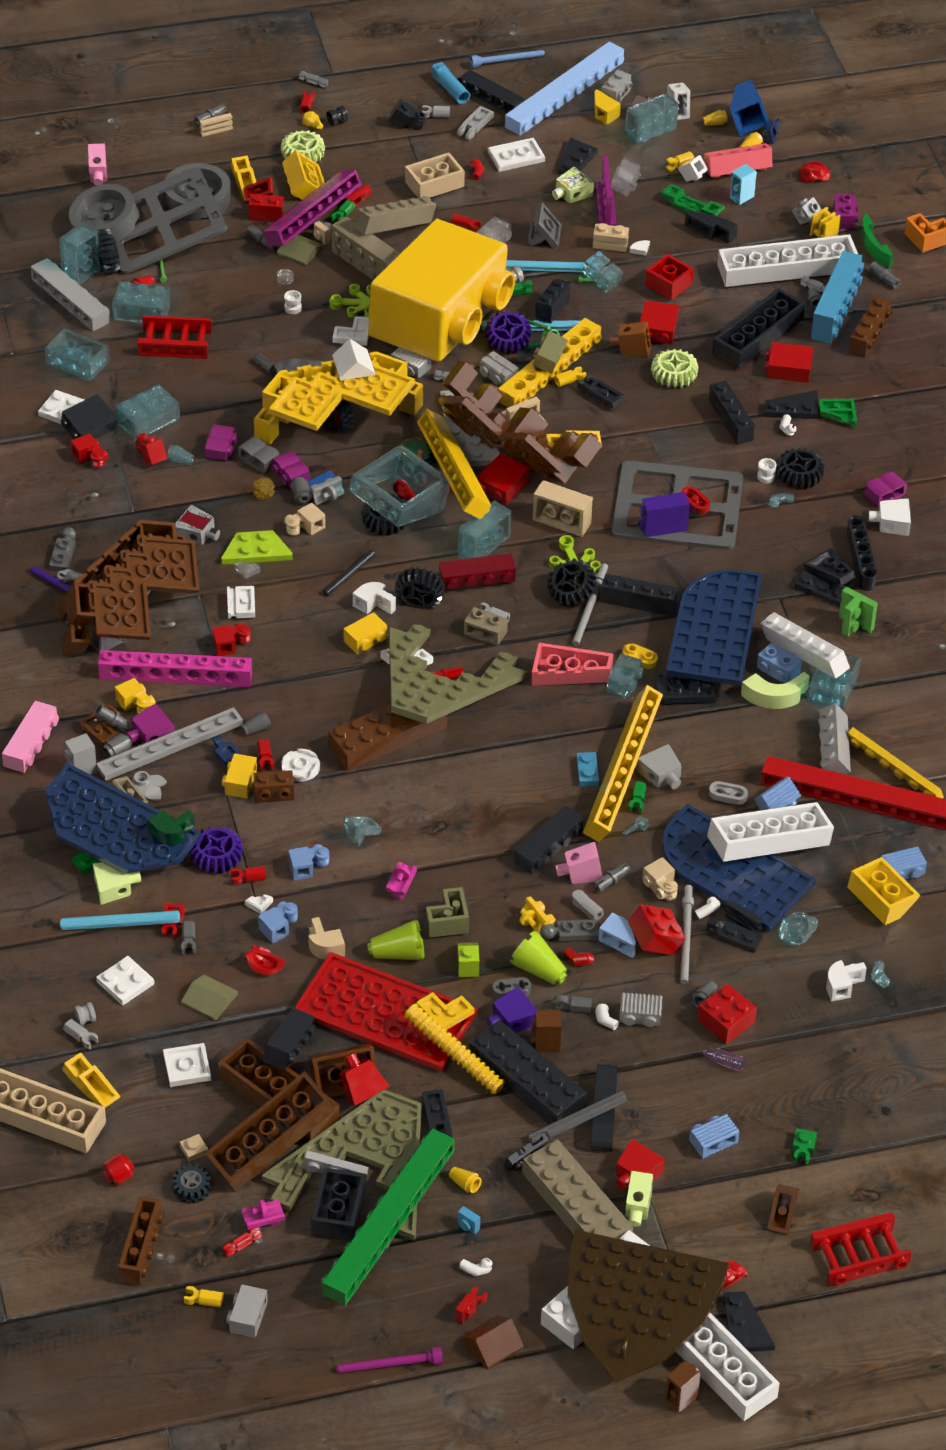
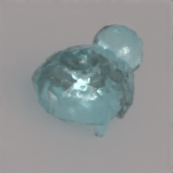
M796 912L787 918H783L780 925V938L785 944L790 946L805 943L817 929V918L808 916L803 912Z

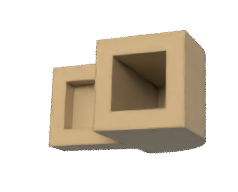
M312 918L308 935L310 952L314 956L325 960L330 952L345 957V942L340 929L324 932L320 918Z

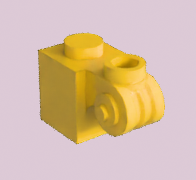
M135 678L115 686L116 701L125 711L137 706V713L139 714L156 703L152 695L148 696L146 694L144 685L142 683L139 684Z

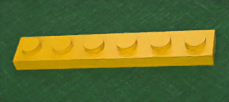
M854 727L848 732L851 739L850 743L854 747H860L865 750L864 752L868 757L879 760V763L885 769L890 768L899 779H906L915 790L920 789L923 794L944 798L939 787Z

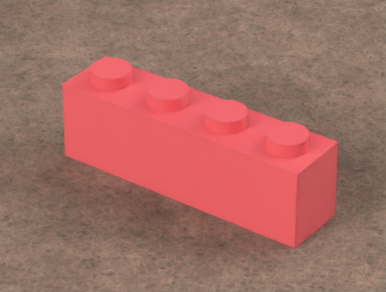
M766 143L704 153L705 164L708 168L705 172L712 178H719L725 174L732 175V171L737 170V168L742 167L744 164H747L754 170H766L768 167H772V147Z

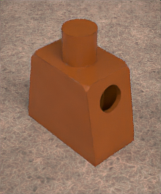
M648 322L623 324L620 326L618 334H610V345H619L622 355L649 358L651 342Z

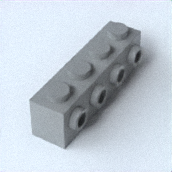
M834 703L819 710L820 718L818 722L820 725L819 737L821 740L820 752L822 758L820 765L822 769L846 775L851 773L848 716Z

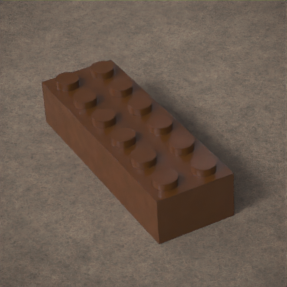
M390 704L329 730L328 747L345 769L349 771L446 729L447 715L425 724L392 713Z
M246 1038L218 1062L219 1078L258 1107H262L299 1075L288 1067L283 1071L262 1062L265 1050ZM326 1094L325 1096L336 1110L302 1137L307 1143L340 1120L339 1104Z
M304 1071L205 1153L235 1191H238L336 1109Z

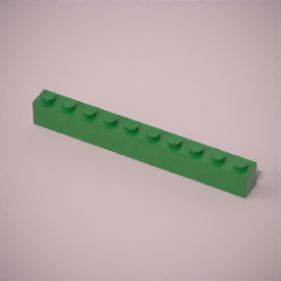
M433 1128L428 1135L423 1136L419 1148L412 1152L407 1165L404 1164L401 1167L397 1179L391 1181L387 1193L379 1198L377 1207L374 1211L371 1210L368 1213L364 1225L358 1227L355 1238L352 1242L349 1241L346 1244L342 1256L336 1258L330 1273H326L322 1278L323 1296L346 1306L454 1153V1138Z

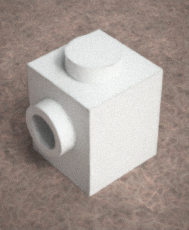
M700 155L686 161L678 168L686 182L690 180L697 181L708 170Z

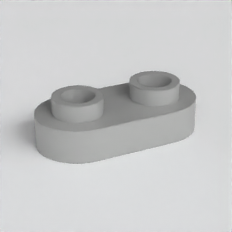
M716 781L709 787V796L716 801L741 805L747 801L748 791L741 785Z

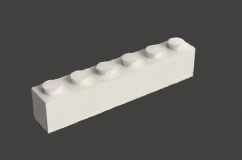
M775 612L760 623L768 641L833 678H838L850 668L843 650Z

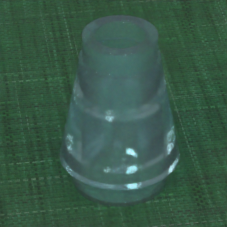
M171 444L167 452V458L173 462L191 465L194 460L193 454L177 444Z

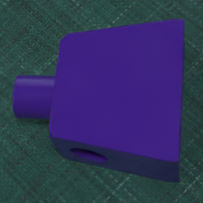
M518 986L494 1002L493 1016L487 1018V1023L490 1027L498 1020H501L515 1033L532 1028L531 1022L532 1019L536 1018L537 1009Z

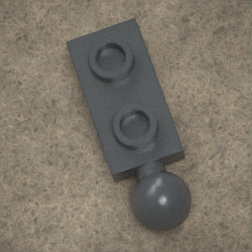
M71 527L63 529L61 533L62 538H57L49 563L50 570L63 571L69 569L76 546V541L74 540L76 532Z
M597 919L557 921L556 927L552 924L543 925L540 929L541 936L548 940L552 939L555 935H558L559 941L599 940Z

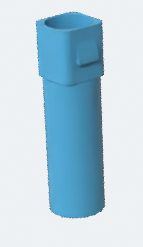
M443 62L431 66V76L459 104H464L469 100L470 93L453 76Z

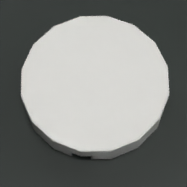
M297 749V751H289L283 756L281 767L282 771H293V781L302 782L313 779L318 774L320 761L314 752L307 749Z

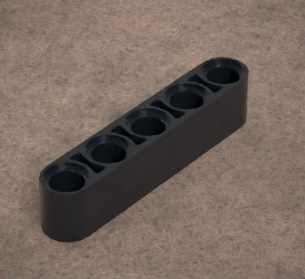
M468 70L457 78L471 95L505 113H509L526 101L520 95L472 70Z
M853 515L848 519L847 538L859 587L862 590L871 591L876 585L877 569L865 520L859 515Z
M597 1064L594 1103L616 1093L618 1065ZM615 1108L593 1118L591 1150L612 1151Z

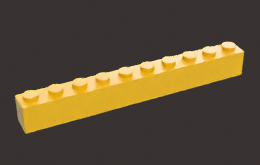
M426 409L417 423L463 511L481 520L489 512L491 504L444 417Z
M648 685L644 687L634 700L583 830L584 834L597 842H600L611 831L663 694Z

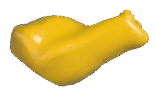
M309 111L304 114L302 119L303 125L314 129L323 128V124L315 112Z

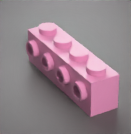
M38 701L33 703L2 753L3 767L25 773L27 768L33 764L35 755L41 751L43 742L49 738L51 729L58 723L59 716L55 706Z

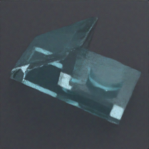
M345 816L343 819L347 837L358 847L366 835H379L382 830L370 817Z

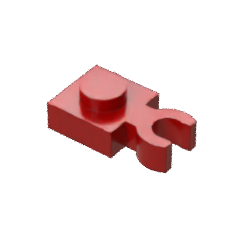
M165 903L163 912L179 911L180 922L164 923L165 925L162 927L163 937H166V933L169 930L173 931L174 938L177 937L178 930L176 925L182 926L186 910L185 904Z

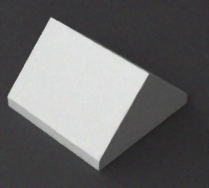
M351 339L346 341L332 355L340 380L375 375L367 349Z

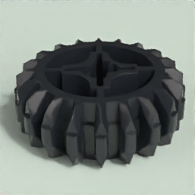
M110 229L94 231L92 240L98 266L105 275L118 272L120 269V258L113 233Z
M792 448L791 451L786 450L777 460L776 471L778 479H781L782 483H787V486L792 485L794 489L796 487H800L801 490L803 487L809 489L810 485L815 486L816 483H820L824 476L825 466L823 460L819 457V454H814L813 450L807 451V448L795 450Z
M379 493L378 496L372 495V498H367V501L362 506L361 516L363 524L371 532L376 531L377 535L379 533L384 535L386 533L392 535L393 532L399 533L400 529L403 530L408 525L410 518L409 505L406 503V500L401 499L400 496L395 497L394 494L388 495L386 493L381 495Z
M566 558V563L559 561L560 566H554V572H549L550 577L547 578L549 594L557 603L567 604L569 607L572 603L577 606L579 601L584 603V598H590L589 593H594L593 587L597 586L595 581L597 577L593 568L590 567L589 563H584L581 559L577 561L573 558L570 562Z
M418 566L416 569L410 567L409 569H404L398 575L395 582V593L402 603L408 604V607L412 606L428 610L430 607L435 608L442 601L445 594V584L442 582L443 579L438 577V574H433L432 570L427 571L426 568L420 569Z

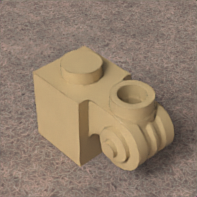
M313 503L297 510L298 513L294 515H287L284 519L286 531L292 536L298 535L300 528L306 530L310 535L326 528L325 514Z
M663 857L644 867L643 882L655 892L658 899L672 901L677 897L678 885L674 881L675 869Z

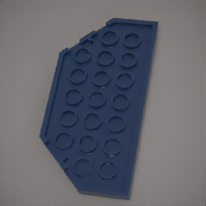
M69 763L65 765L46 789V797L57 839L123 874L180 864L201 837V831L192 828L189 832H184V841L182 843L166 845L157 841L148 832V819L161 812L160 810Z

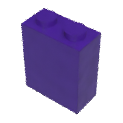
M685 492L642 499V506L639 507L641 519L638 521L639 529L643 530L645 537L688 530L690 504Z

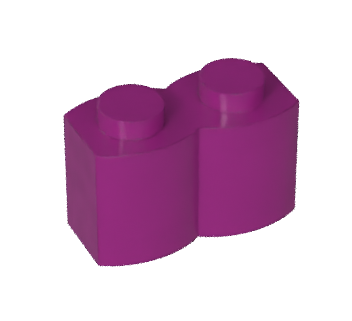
M213 425L205 446V458L227 461L228 457L232 456L233 444L237 443L238 438L234 427Z
M293 451L272 459V470L275 475L278 474L281 477L284 485L291 488L293 479L297 477H303L307 481L310 480L309 469Z
M894 472L883 474L880 479L870 480L865 486L864 495L879 507L881 501L896 500L904 496L907 483Z

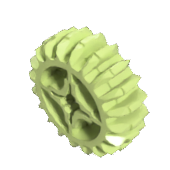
M296 130L295 133L290 132L289 135H285V138L282 139L281 151L285 159L294 150H297L316 163L321 161V158L324 156L325 145L323 138H320V135H316L315 132L310 133L309 130L307 132L303 130L298 132Z
M667 349L666 352L661 351L660 354H656V357L653 358L651 371L653 378L656 379L657 383H661V386L667 385L668 388L670 386L674 388L679 386L682 388L683 385L688 386L689 383H693L694 379H696L698 363L692 354H688V351L682 352L681 349L679 351L675 349L670 351Z

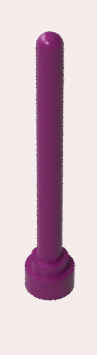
M441 1346L432 1347V1350H427V1353L338 1364L336 1371L338 1373L428 1361L429 1364L440 1365L443 1364Z

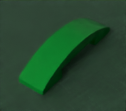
M670 184L661 192V195L669 203L685 213L688 211L717 216L725 209V206L713 201L705 204L684 195V189Z
M864 214L861 237L865 249L879 264L888 269L892 268V252L887 245L880 246L873 235L874 224L868 214Z

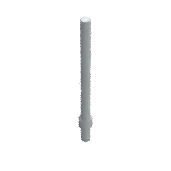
M605 563L601 564L599 572L596 573L597 580L595 581L597 586L593 587L594 593H590V598L587 601L572 644L575 646L580 644L605 573L607 572L608 565Z
M691 885L685 886L684 897L682 898V908L684 909L683 934L686 940L682 943L681 984H687L689 976L691 911L694 907L693 887Z

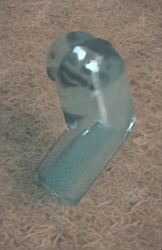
M779 493L772 495L769 499L771 500L770 506L778 507L779 502L793 503L794 494Z
M876 961L871 972V979L877 985L885 988L889 985L890 979L883 972L885 964L882 961Z

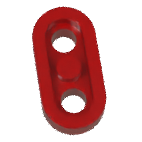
M692 486L682 488L681 492H685L691 510L697 514H705L710 510V500L698 489Z

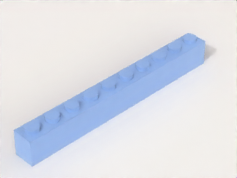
M609 41L507 113L505 128L521 136L614 68L621 65L624 61V49Z

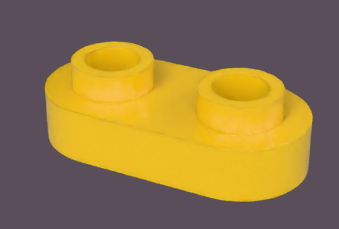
M627 644L622 649V657L627 662L645 669H652L658 664V655L654 651L636 644Z

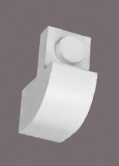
M369 582L353 592V607L366 614L371 612L376 606L389 614L396 611V597L386 592V585L383 583Z
M842 960L830 967L826 989L831 1001L851 998L852 984L865 981L866 966L864 962L844 966Z

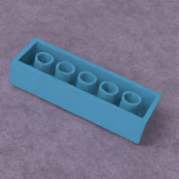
M842 251L814 312L811 340L831 344L833 338H837L839 328L843 324V317L847 316L848 306L851 307L853 296H856L858 286L862 282L863 276H860V273H862L864 263H862L863 255Z

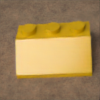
M294 150L282 162L284 173L287 176V183L291 189L290 192L295 198L298 197L304 200L325 184L319 165L299 151Z
M882 857L852 870L847 886L884 925L900 919L920 897V894Z

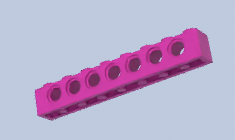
M100 650L98 662L100 680L128 681L135 678L138 682L251 687L252 658Z

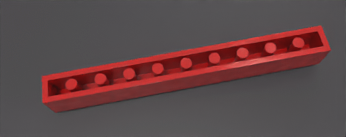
M767 756L762 770L760 785L771 787L789 776L799 793L803 796L946 830V799Z

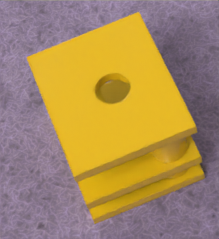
M828 207L812 215L810 236L816 235L818 238L838 236L840 215L835 216V212L830 213Z

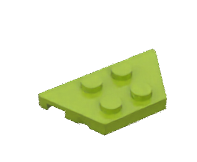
M273 530L239 532L235 534L223 554L222 565L293 560V554Z

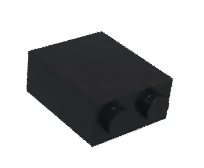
M96 394L63 410L60 421L63 428L70 432L74 440L89 433L94 439H97L115 430L118 419L102 398Z

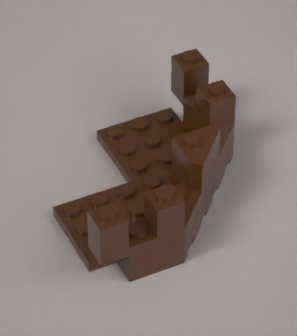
M458 361L442 382L454 394L453 396L441 395L438 400L445 407L442 412L467 435L471 437L476 435L481 438L480 442L493 449L495 446L501 450V454L513 460L517 459L522 464L530 467V472L534 473V471L541 473L542 479L547 482L565 484L577 467L586 468L602 446L598 441V437L593 433H581L579 435L574 431H564L551 448L547 444L548 441L543 437L549 429V424L539 415V411L533 407H519L509 422L506 420L507 417L501 412H491L503 395L498 392L499 389L494 384H482L475 395L467 388L478 374L474 369V365L468 361Z
M139 520L73 582L59 603L60 621L68 622V629L62 637L63 655L81 656L90 644L89 625L92 620L95 637L149 640L151 638L147 590L195 594L200 591L195 540H186V534H177L175 522Z

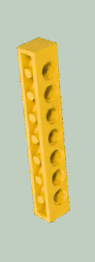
M586 318L581 320L562 336L568 339V343L552 374L534 366V360H532L498 388V392L503 395L498 402L509 408L533 397L537 391L544 388L552 379H555V375L566 370L571 363L577 361L582 354L588 352L593 345L601 340V326Z

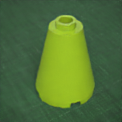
M410 921L371 938V943H368L369 955H373L376 959L424 960L423 938L418 932L421 931L418 921Z
M536 931L531 932L532 938L529 940L525 938L512 955L514 959L510 960V962L553 985L561 984L567 977L566 967L541 935Z

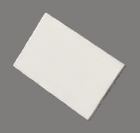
M534 138L488 148V154L499 172L545 162V156Z

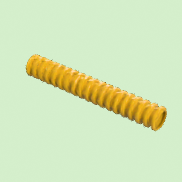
M413 1004L407 1009L404 1015L405 1019H409L411 1024L414 1023L416 1028L419 1027L418 1030L420 1032L423 1031L425 1036L428 1035L429 1040L433 1039V1043L438 1044L439 1048H443V1052H448L447 1055L449 1057L452 1056V1060H457V1064L462 1065L463 1069H467V1073H472L471 1076L473 1078L476 1077V1081H481V1085L486 1086L487 1090H491V1094H496L504 1085V1079H499L500 1076L498 1074L495 1075L493 1070L490 1071V1067H486L484 1062H480V1058H475L476 1055L474 1053L471 1054L469 1049L466 1050L465 1045L461 1046V1042L456 1041L457 1038L451 1037V1033H447L445 1028L442 1029V1025H437L438 1022L436 1020L433 1021L431 1016L428 1017L427 1012L423 1013V1009L418 1008L417 1004Z

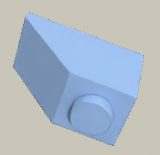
M611 913L599 928V941L633 958L636 949L633 931L624 917Z

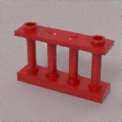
M142 315L143 331H146V337L138 338L139 356L208 359V342L204 341L205 334H212V319ZM153 331L164 332L163 339H152ZM171 332H181L180 340H170ZM188 333H198L197 341H187Z
M892 1212L811 1233L810 1247L812 1251L823 1250L831 1268L828 1272V1286L841 1285L847 1281L894 1269H903L909 1266L911 1251L900 1252L891 1233L895 1223V1217ZM883 1235L892 1254L880 1257L871 1237ZM863 1240L871 1260L860 1262L851 1242ZM843 1245L851 1265L839 1267L831 1247Z

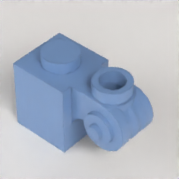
M316 844L312 848L302 847L289 850V865L294 880L313 877V864H316L318 867H326L329 864V850L320 844Z
M283 901L276 908L273 907L258 916L259 930L272 944L289 935V923H294L298 919L297 905Z

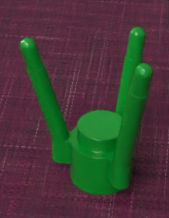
M528 320L529 324L544 329L541 337H547L549 331L559 335V332L556 329H551L550 326ZM540 342L526 345L525 349L537 347Z

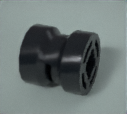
M344 106L326 112L327 120L331 126L337 125L338 122L348 121V113Z

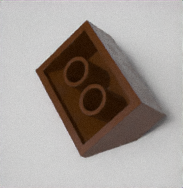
M367 1043L308 1056L314 1083L328 1097L344 1095L345 1090L340 1077V1072L348 1068L344 1057L355 1052L359 1061L370 1059L377 1068L374 1049L371 1044Z

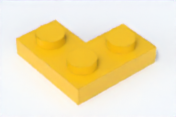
M432 992L416 1002L418 1008L423 1009V1013L427 1012L428 1017L431 1016L433 1021L436 1020L438 1022L437 1025H442V1029L445 1028L446 1030L474 1014V1007L463 996L445 1005Z

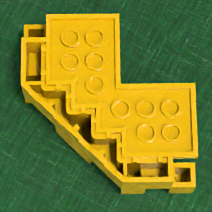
M379 352L369 353L375 371L373 376L340 380L334 360L321 362V365L315 367L311 365L297 367V370L290 372L287 369L281 370L262 392L263 408L254 418L255 437L262 439L265 444L271 445L279 435V421L286 424L293 422L317 431L342 399L388 416L399 405L400 411L415 416L423 406V384L407 376V362Z

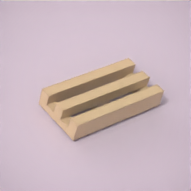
M231 113L200 120L201 136L204 137L232 130L233 121L231 120Z

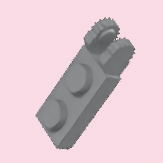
M480 106L458 128L457 135L461 137L465 134L466 130H469L465 137L467 140H471L475 133L494 117V112Z

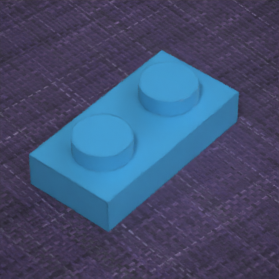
M596 752L577 753L579 787L599 786Z

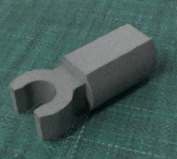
M184 921L182 923V954H185V949L191 948L193 954L196 953L195 923L193 921Z
M557 995L556 1010L570 1009L573 1012L591 1013L592 998L572 996L570 998L565 995Z

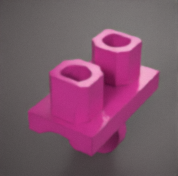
M398 862L386 886V891L391 892V896L394 898L403 899L417 872V867L407 866L402 862Z
M262 1199L258 1201L259 1205L242 1209V1215L248 1230L260 1228L268 1224L273 1227L280 1225V1221L285 1220L279 1199L267 1203Z

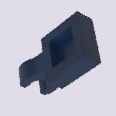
M769 118L766 128H764L763 134L768 144H774L778 136L777 130L781 126L779 118L776 121H772Z
M219 735L212 738L215 756L225 767L228 761H232L234 754L242 755L231 741L226 744Z

